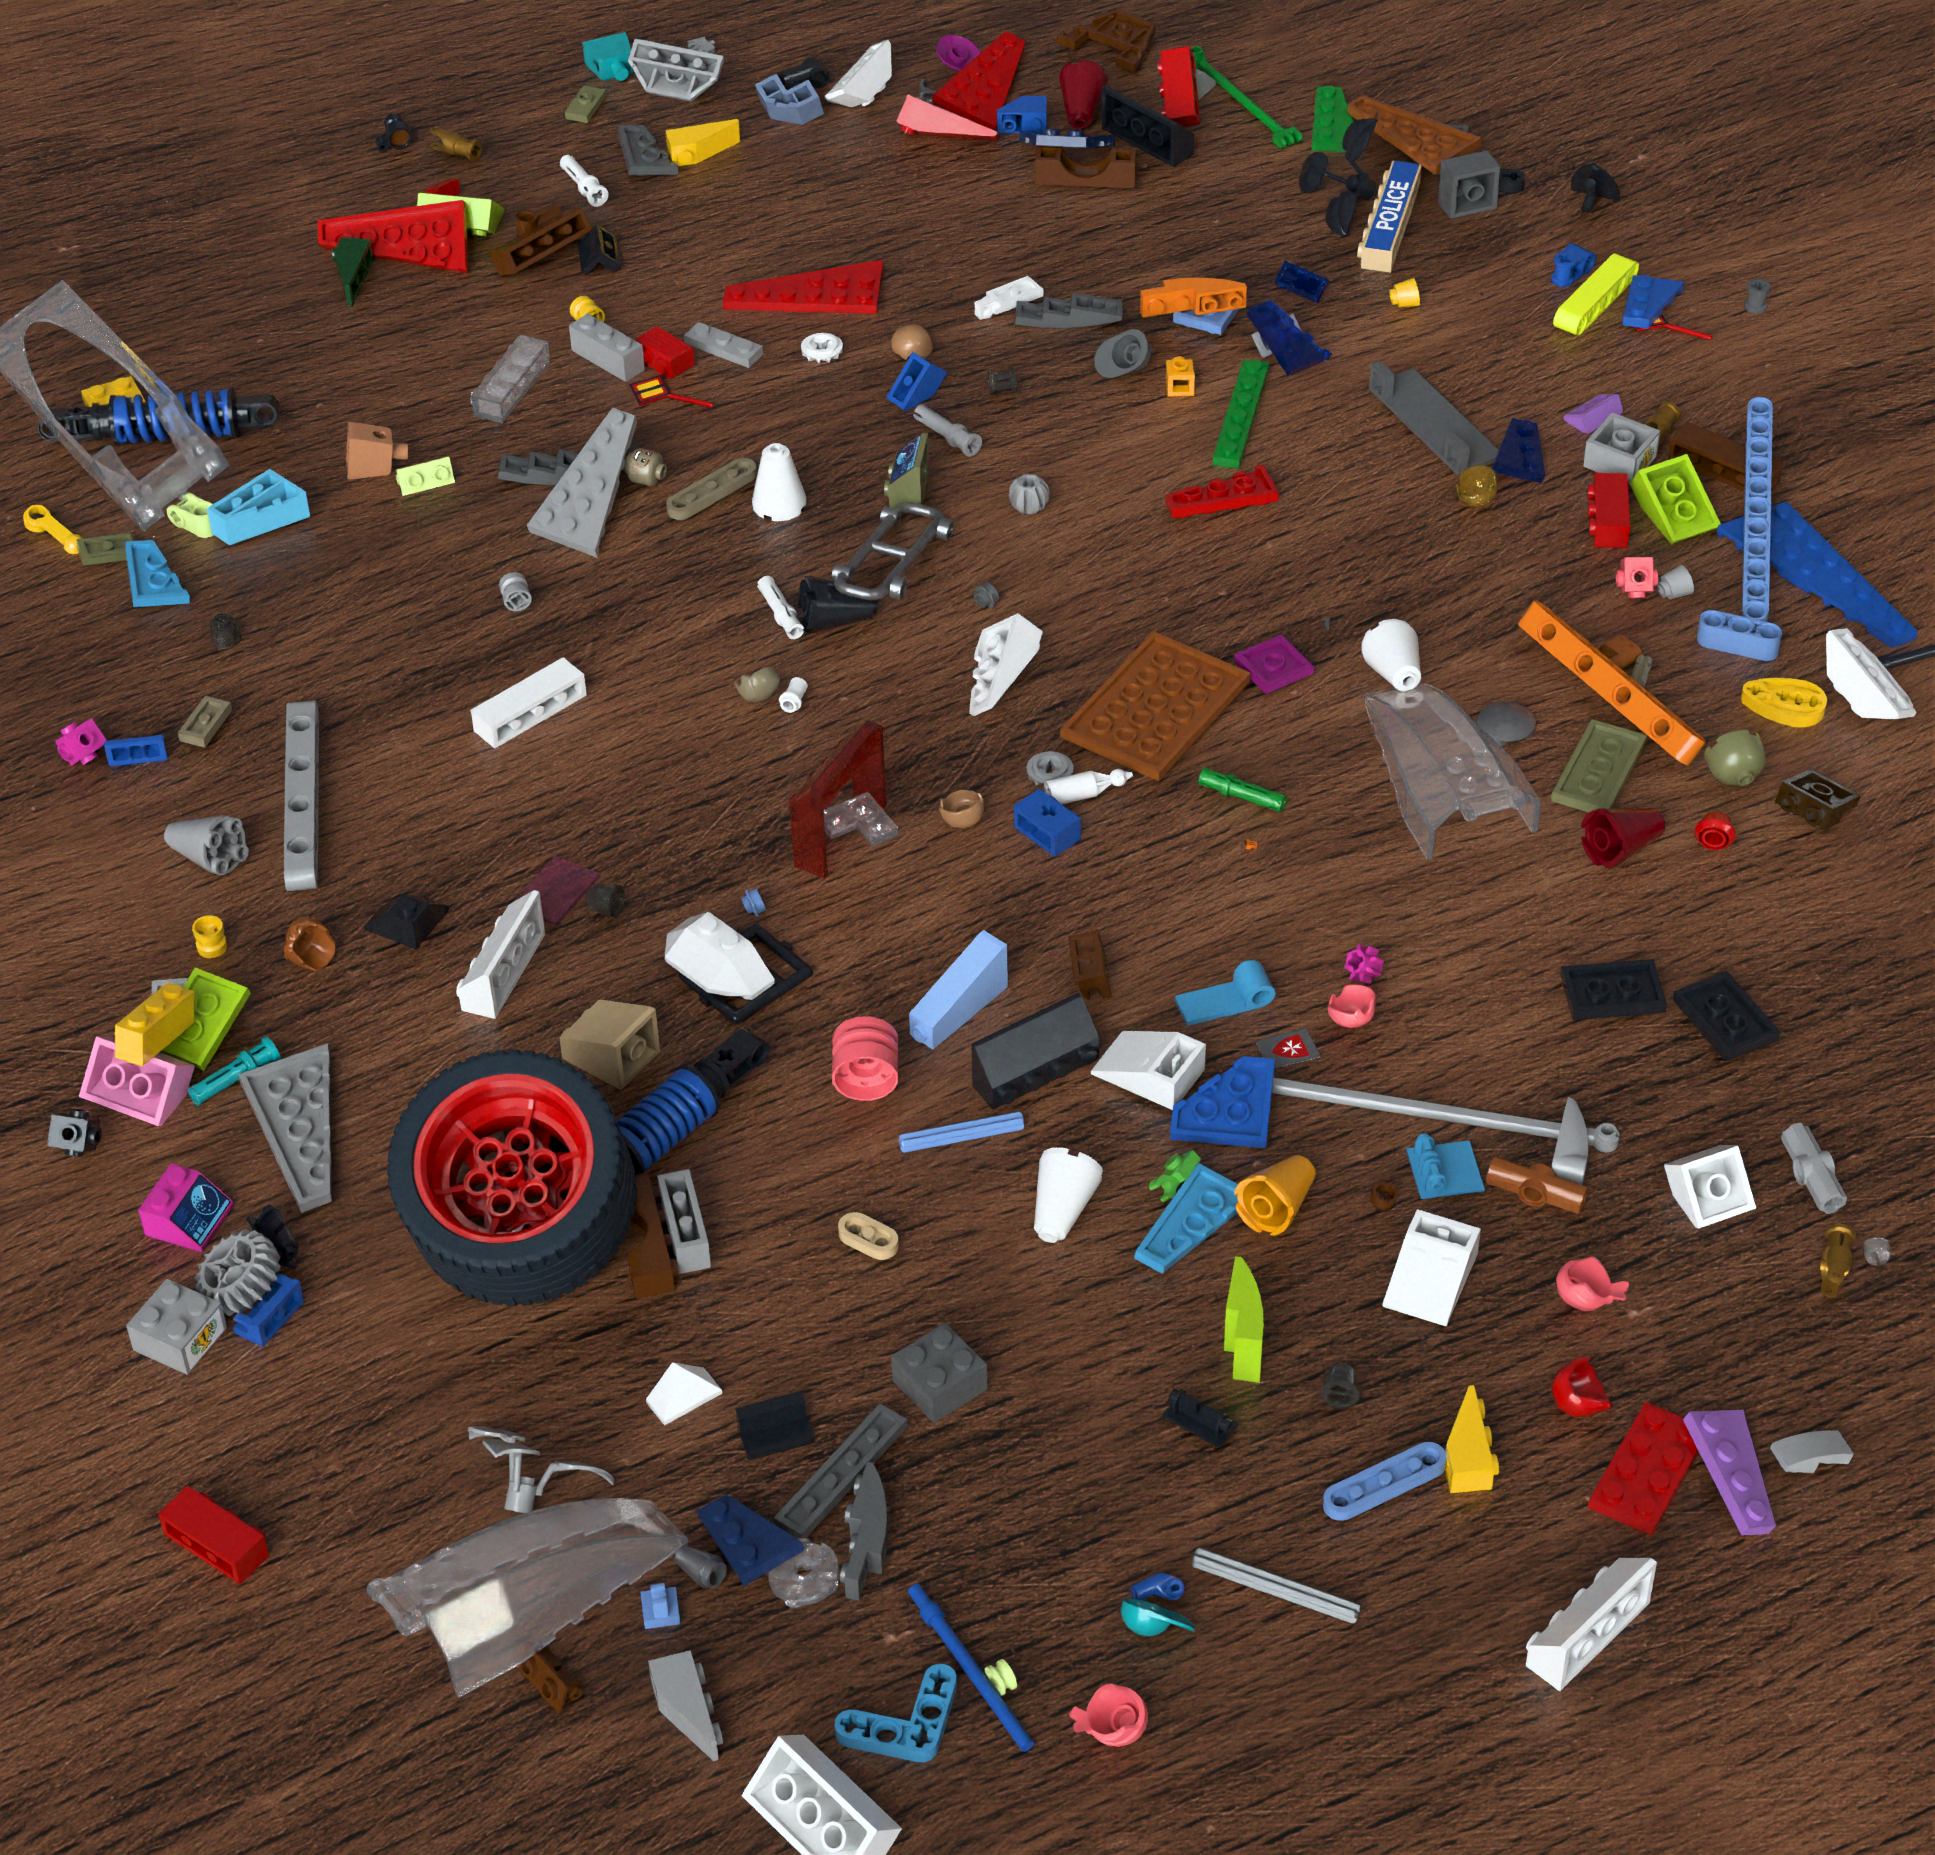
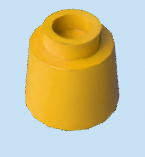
M1414 277L1393 286L1394 289L1389 290L1392 305L1397 304L1398 308L1420 306L1418 287Z

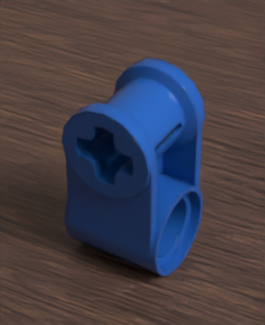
M1569 244L1563 251L1554 256L1555 272L1551 275V282L1559 287L1571 286L1576 280L1591 271L1596 260L1595 253L1576 244Z

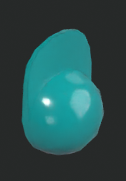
M1132 1598L1122 1600L1120 1610L1122 1620L1128 1629L1137 1635L1146 1637L1157 1636L1166 1631L1170 1624L1192 1632L1196 1630L1194 1624L1181 1614L1148 1601Z

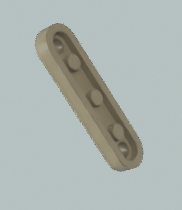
M749 458L736 459L674 494L666 502L668 515L676 520H685L752 482L757 477L756 463Z

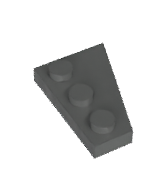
M619 125L618 135L629 175H678L679 166L675 162H670L668 153L657 147L655 138L643 125Z

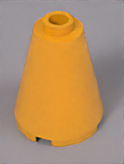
M1294 1155L1245 1177L1234 1191V1195L1237 1194L1238 1200L1235 1207L1243 1222L1259 1233L1264 1230L1271 1232L1270 1235L1276 1236L1284 1232L1291 1225L1315 1179L1316 1172L1314 1166L1307 1158Z

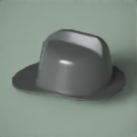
M1131 329L1104 341L1096 351L1094 365L1097 372L1103 377L1115 378L1145 368L1154 350L1149 346L1148 340L1142 331Z

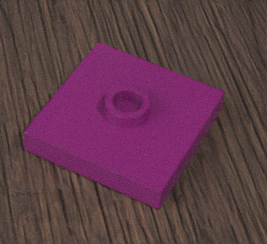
M1282 634L1234 654V662L1241 669L1251 672V680L1265 694L1314 673V666Z

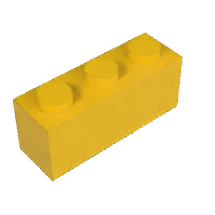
M167 982L115 1025V1058L142 1067L194 1023V991L183 988L178 984Z

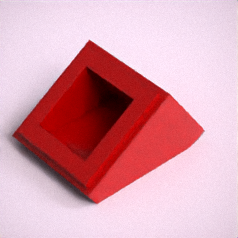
M457 178L446 179L426 188V192L437 195H459V180Z

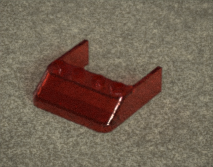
M867 721L845 739H841L833 753L823 760L819 769L813 775H810L799 792L794 793L790 798L788 808L791 817L794 867L823 879L828 876L824 810L851 778L853 798L881 809L887 806L883 727L881 725Z

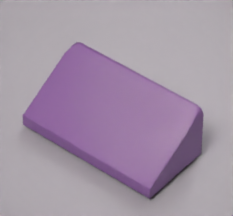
M1599 394L1565 414L1563 418L1564 421L1581 432L1588 434L1597 429L1611 413L1622 414L1623 408L1618 394Z

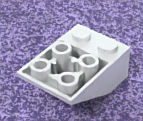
M1122 1031L1093 1067L1091 1074L1173 1110V1105L1183 1099L1205 1070L1206 1044L1179 1032Z
M1417 1209L1406 1233L1383 1301V1307L1447 1327L1478 1255L1481 1229Z

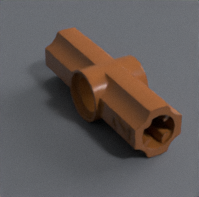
M1493 1157L1486 1176L1487 1184L1517 1193L1519 1198L1529 1206L1541 1207L1547 1203L1577 1214H1581L1589 1191V1187L1556 1177L1554 1170L1547 1165L1536 1163L1526 1167L1499 1157Z

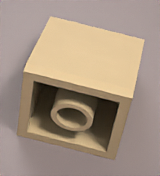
M599 999L591 1008L586 1009L581 1017L571 1027L566 1028L559 1037L562 1059L619 1090H622L660 1053L656 1009L651 1006Z

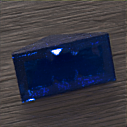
M1284 261L1274 284L1315 303H1319L1329 280L1288 261Z

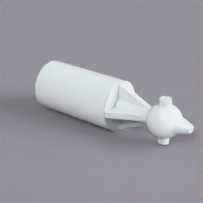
M1115 769L1110 775L1087 771L1045 781L1044 790L1046 794L1053 796L1063 805L1096 797L1111 784L1122 786L1129 778L1133 777V774L1122 769Z

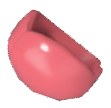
M1346 985L1340 996L1336 997L1334 993L1331 995L1328 1015L1336 1024L1342 1027H1362L1370 1022L1374 1016L1376 993L1371 988L1363 985Z

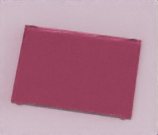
M554 856L514 901L533 890L539 891L543 921L557 927L600 878V875L595 871Z

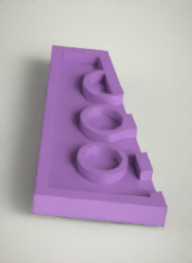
M1744 1410L1690 1411L1683 1421L1741 1536L1769 1534L1776 1527Z

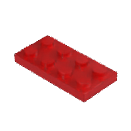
M1645 1401L1592 1493L1588 1508L1653 1536L1699 1454L1683 1421L1684 1418Z

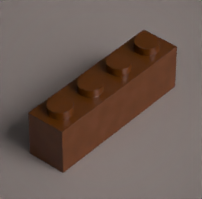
M582 207L567 209L489 252L499 276L515 274L585 235L592 228Z
M1686 422L1671 437L1668 460L1688 454L1696 472L1744 491L1745 445L1690 422ZM1773 457L1771 492L1780 483L1783 461Z

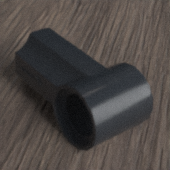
M809 57L801 66L781 71L778 77L786 90L806 80H809L813 87L822 88L829 82L830 73L817 58Z

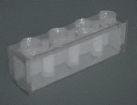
M519 335L513 344L509 345L501 359L497 360L489 374L485 375L481 384L471 394L470 402L473 405L475 417L498 423L505 421L550 364L548 341Z

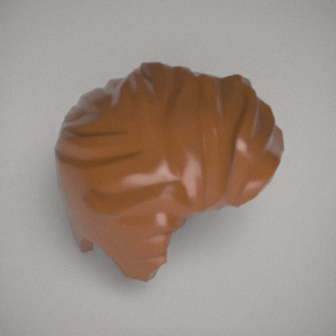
M314 916L300 917L290 924L285 935V959L312 971H320L334 957L336 942L329 934L330 930L318 918Z

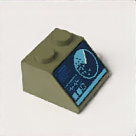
M921 433L897 451L894 463L889 464L888 478L890 480H885L884 496L889 497V507L894 508L898 504L907 502L923 505L929 480L928 433Z

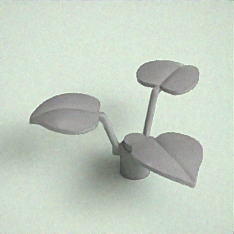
M470 1426L467 1429L469 1440L482 1436H494L502 1439H483L482 1441L483 1445L495 1458L509 1453L510 1481L504 1506L506 1510L532 1514L535 1495L542 1496L544 1486L552 1473L556 1471L588 1470L602 1476L612 1485L614 1484L612 1475L599 1467L576 1461H555L549 1465L539 1484L535 1486V1478L521 1476L522 1453L540 1456L539 1451L515 1443V1440L525 1442V1437L508 1430L486 1426Z

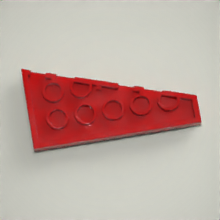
M1004 31L934 94L932 102L960 117L995 131L997 127V110L1005 104L1026 41L1018 38L1015 34Z
M464 200L317 220L318 244L321 248L333 250L341 237L371 239L373 257L469 274L467 216Z
M883 259L725 286L723 310L877 314L884 268Z

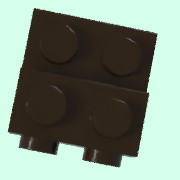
M1809 769L1783 781L1775 803L1779 804L1787 813L1803 817L1811 826L1818 829H1827L1839 823L1843 812L1856 807L1861 796Z

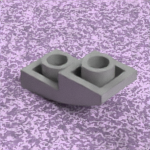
M1830 1430L1790 1436L1772 1443L1770 1447L1784 1471L1791 1473H1814L1819 1463L1849 1464L1854 1455L1840 1432Z

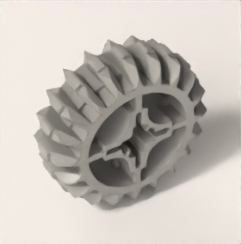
M243 1229L240 1233L234 1230L229 1238L223 1236L218 1245L213 1244V1249L209 1254H204L206 1259L198 1265L200 1272L194 1277L197 1281L194 1288L198 1293L221 1302L224 1314L228 1316L233 1315L235 1312L242 1314L245 1307L253 1309L254 1303L257 1300L263 1301L262 1296L266 1291H272L270 1284L278 1279L275 1273L281 1268L278 1264L280 1256L273 1246L274 1244L261 1233Z

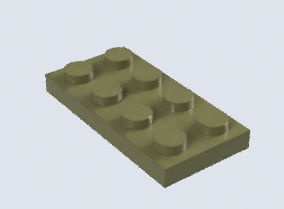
M1591 719L1552 792L1551 801L1586 812H1591L1595 809H1612L1646 745L1647 735Z

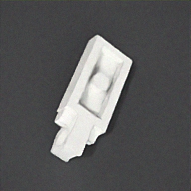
M1029 276L1020 278L987 291L984 298L974 303V315L981 320L990 318L993 313L999 314L1016 307L1017 301L1029 303L1043 297V288Z

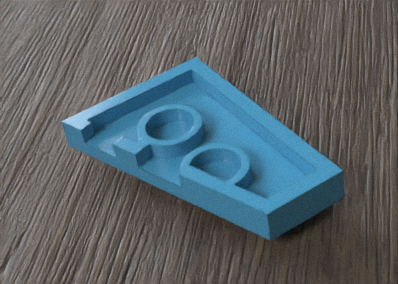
M153 540L125 541L133 607L190 604V595L186 589H182L178 577L175 573L171 572L167 566V560Z

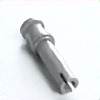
M924 404L917 406L914 412L921 415H913L917 421L922 422L944 436L950 446L960 448L964 455L971 457L980 450L982 438L977 433L971 434L964 425L959 423L953 424Z

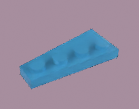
M1198 1163L1137 1248L1134 1258L1162 1274L1237 1214L1235 1205L1238 1203L1237 1194L1234 1195V1191L1238 1184Z

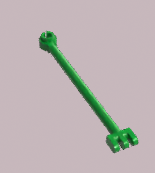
M1199 46L1190 47L1195 55V67L1213 78L1218 85L1274 132L1272 142L1281 149L1286 147V144L1292 145L1294 142L1303 140L1301 132L1294 126L1284 129L1206 61L1203 48Z

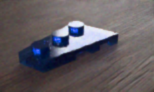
M1265 301L1250 307L1246 314L1287 376L1329 360L1332 353L1326 348L1322 350L1313 342L1314 337L1308 332L1304 334L1294 325V320L1273 301Z
M1511 419L1491 472L1542 483L1545 477V469L1537 423L1529 420Z

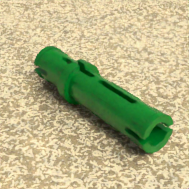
M1204 767L1198 779V785L1222 792L1223 796L1229 797L1231 795L1279 813H1282L1287 802V795L1242 781L1231 773L1226 775Z

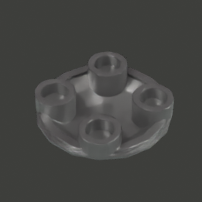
M1507 701L1495 702L1484 707L1479 713L1478 725L1480 730L1490 737L1492 744L1496 746H1505L1508 742L1529 739L1534 736L1535 717L1523 705Z

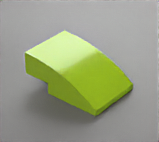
M1235 1256L1226 1305L1224 1351L1234 1352L1233 1379L1260 1383L1264 1327L1262 1301L1251 1270L1242 1257Z

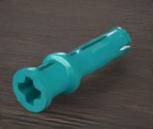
M266 1036L261 1039L260 1044L247 1052L245 1050L239 1052L237 1059L194 1086L187 1089L188 1094L193 1102L199 1106L207 1099L239 1080L238 1074L264 1066L272 1061L281 1060V1056L274 1043Z

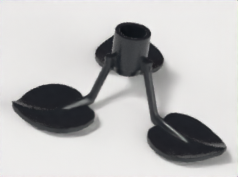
M1375 118L1354 121L1347 128L1343 137L1342 148L1347 151L1345 158L1359 174L1350 175L1348 179H1344L1326 172L1328 157L1322 152L1310 154L1302 165L1299 187L1303 192H1314L1320 186L1323 176L1346 184L1348 191L1341 192L1339 197L1331 200L1325 216L1328 227L1333 232L1342 236H1348L1357 199L1369 200L1376 191V183L1368 179V174L1363 172L1355 162L1362 155L1378 122Z

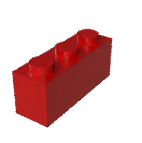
M1189 46L1161 51L1158 70L1159 74L1163 75V83H1160L1161 97L1165 100V106L1161 108L1162 115L1183 127L1200 124L1195 55Z
M1594 472L1593 484L1588 483L1587 500H1592L1588 503V518H1593L1589 519L1588 534L1594 538V547L1627 548L1630 532L1628 474Z
M186 1486L158 1513L164 1535L238 1584H241L269 1557L266 1536L263 1531L255 1525L249 1526L242 1522L231 1509L226 1508L224 1510L216 1505L213 1499L205 1492L198 1493L189 1486Z

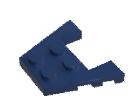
M1045 129L1043 133L1020 131L1019 141L1043 146L1087 148L1115 146V135H1084L1085 130H1070L1068 134H1060V129Z

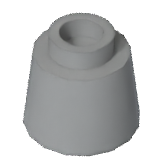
M1679 565L1662 575L1660 582L1657 584L1658 591L1663 598L1674 599L1693 594L1694 592L1691 575L1683 565Z

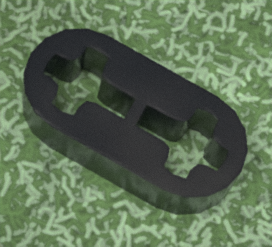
M1500 168L1498 192L1517 193L1522 191L1525 175L1519 170Z

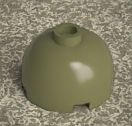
M1744 729L1731 731L1716 739L1717 745L1712 749L1708 746L1704 753L1705 761L1713 777L1725 785L1745 786L1752 783L1764 769L1766 761L1765 749L1759 734L1755 732V735H1750L1749 730Z

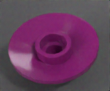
M957 35L943 36L936 44V52L941 61L958 71L962 70L981 53L974 43Z

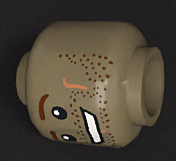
M638 448L627 456L624 470L628 474L630 481L653 487L659 480L664 479L667 465L664 464L660 453Z

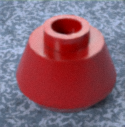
M1719 811L1707 813L1698 822L1694 830L1697 841L1702 846L1711 850H1721L1729 847L1736 838L1731 818Z

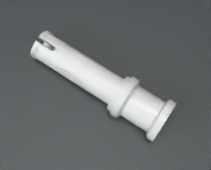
M570 155L562 157L560 166L577 183L578 191L581 195L587 197L589 204L594 207L603 205L609 196L607 189L599 184L595 176L588 175L572 155L571 157Z

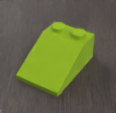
M1688 454L1638 470L1630 483L1641 509L1671 544L1718 529V525H1721Z

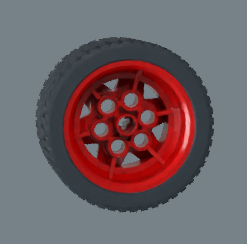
M510 1049L509 1052L496 1050L495 1053L491 1054L490 1052L481 1053L478 1057H468L462 1063L459 1061L453 1064V1067L450 1069L442 1070L439 1072V1076L433 1077L427 1082L428 1085L425 1088L421 1087L416 1093L417 1096L412 1098L407 1104V1110H403L399 1118L400 1122L396 1124L393 1131L395 1135L391 1137L389 1145L391 1151H388L387 1158L389 1165H387V1175L390 1178L388 1179V1185L392 1201L423 1258L430 1265L431 1269L444 1282L451 1284L455 1290L463 1291L468 1297H476L479 1301L486 1303L490 1301L495 1305H502L503 1303L507 1304V1306H517V1304L527 1306L532 1305L534 1302L540 1304L546 1302L547 1299L554 1300L560 1298V1295L564 1293L567 1295L575 1291L574 1288L577 1286H583L590 1277L593 1279L601 1268L606 1267L610 1262L611 1256L614 1257L618 1252L619 1244H623L626 1238L625 1233L629 1231L631 1226L630 1219L634 1216V1205L636 1204L637 1197L635 1192L637 1190L636 1175L632 1159L615 1116L604 1095L590 1079H587L585 1074L580 1070L576 1071L574 1066L569 1063L564 1064L561 1059L556 1057L550 1058L547 1054H535L534 1051L524 1050V1052H520L519 1049ZM516 1128L508 1133L504 1143L491 1136L503 1130ZM552 1136L563 1143L569 1152H552L550 1150ZM520 1144H530L528 1149H526L525 1151H516L517 1147ZM489 1153H498L492 1161H484V1158ZM464 1161L471 1170L465 1175L464 1180L456 1185L458 1172ZM545 1164L553 1165L546 1173L538 1172L541 1166ZM488 1183L485 1190L480 1192L474 1191L478 1184ZM569 1191L567 1197L563 1201V1199L561 1198V1194ZM534 1195H543V1198L538 1203H529V1200ZM511 1204L509 1210H507L506 1212H497V1209L501 1205ZM484 1217L483 1228L474 1224L469 1219Z

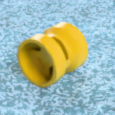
M580 296L572 302L570 314L575 320L588 313L604 322V311L595 305L590 297Z
M212 915L198 918L192 925V931L196 939V948L199 955L205 958L221 956L227 949L223 922L217 916Z

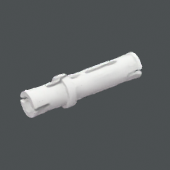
M771 576L762 577L757 584L759 586L757 587L773 610L775 621L784 628L790 639L801 637L804 633L802 630L804 627L797 619L796 610L787 603Z

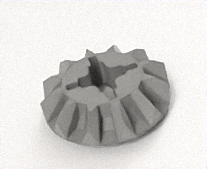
M1047 751L1036 754L1027 763L1028 779L1034 780L1036 786L1044 784L1045 781L1073 775L1072 761L1066 755L1059 752ZM1050 766H1052V769H1054L1052 773H1046Z

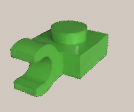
M1193 1150L1182 1155L1174 1154L1164 1164L1166 1169L1164 1173L1150 1182L1149 1189L1153 1190L1161 1185L1164 1189V1194L1160 1200L1164 1202L1173 1198L1179 1184L1188 1179L1201 1158Z

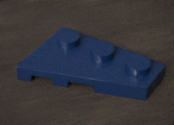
M727 1494L696 1511L700 1521L743 1586L805 1550L800 1540Z

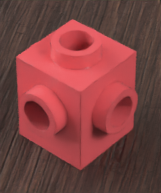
M1625 557L1620 560L1621 570L1616 571V586L1621 587V593H1628V598H1646L1645 593L1652 592L1653 586L1658 584V572L1653 570V557ZM1635 574L1638 575L1639 582L1634 579Z

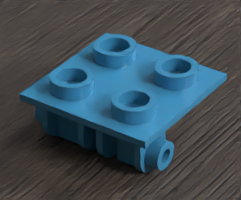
M1420 1134L1415 1142V1147L1406 1148L1420 1199L1485 1191L1470 1140L1435 1145L1434 1139L1429 1137L1428 1134Z

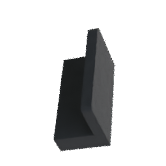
M596 224L578 243L581 272L587 275L600 263L615 273L621 267L617 238Z
M802 1391L735 1408L737 1430L748 1460L795 1449L814 1442L813 1434L806 1418V1405Z

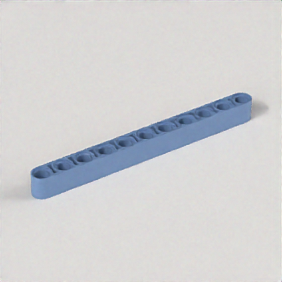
M1755 397L1748 403L1746 419L1741 616L1768 622L1773 405L1765 397Z

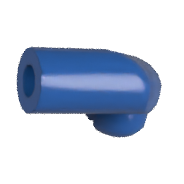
M1161 1572L1130 1586L1133 1598L1138 1600H1144L1152 1595L1168 1600H1176L1182 1596L1185 1590L1182 1580Z

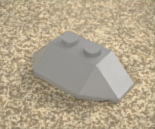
M634 39L628 62L647 93L692 102L718 80L725 58L721 55Z

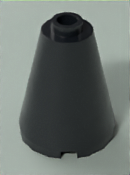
M804 576L805 580H801L798 608H802L804 617H799V622L804 627L802 629L804 632H815L869 620L873 614L877 613L878 600H865L848 596L839 592L833 581L814 576Z

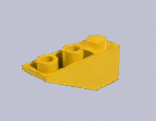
M1474 1385L1469 1386L1446 1444L1445 1453L1447 1461L1445 1472L1450 1493L1491 1490L1493 1477L1499 1474L1497 1455L1491 1454L1489 1448L1492 1446L1491 1430L1489 1426H1484L1482 1420L1485 1419L1484 1402L1482 1398L1477 1399Z

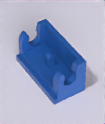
M276 1272L275 1274L278 1279L270 1286L272 1291H268L262 1298L263 1301L260 1300L247 1315L237 1313L233 1318L238 1322L233 1326L234 1333L264 1347L304 1303L299 1280L291 1279Z

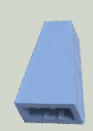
M985 930L978 934L909 1013L910 1035L917 1042L924 1043L931 1049H935L1008 988L1007 944Z

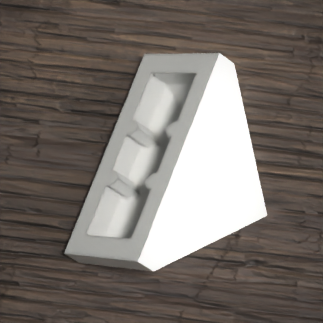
M672 1362L647 1397L646 1402L665 1426L721 1395L722 1389L704 1367Z

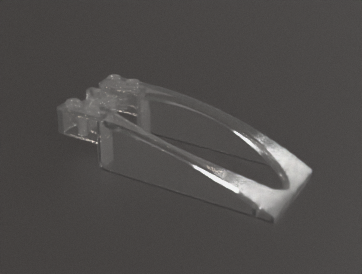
M63 280L0 326V373L73 457L143 532L165 516L162 511L163 507L176 497L180 501L183 500L184 495L188 493L187 489L202 477L209 482L230 466L220 448L188 416L178 397ZM49 322L58 325L89 342L126 369L146 389L158 405L154 409L155 414L178 451L140 481L123 465L110 445H107L91 457L55 419L41 394L32 373L24 345L25 331L30 324Z

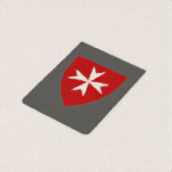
M1307 1028L1256 1041L1263 1058L1275 1059L1274 1068L1321 1057Z

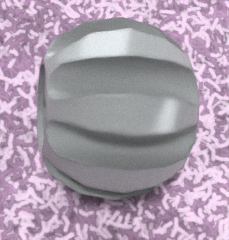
M1022 474L1021 477L1016 478L1012 482L1009 490V499L1012 506L1020 513L1036 514L1048 504L1050 491L1046 481L1038 475Z

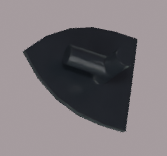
M1597 164L1584 165L1572 175L1571 191L1586 194L1581 207L1582 211L1586 213L1591 212L1596 196L1620 201L1618 185Z

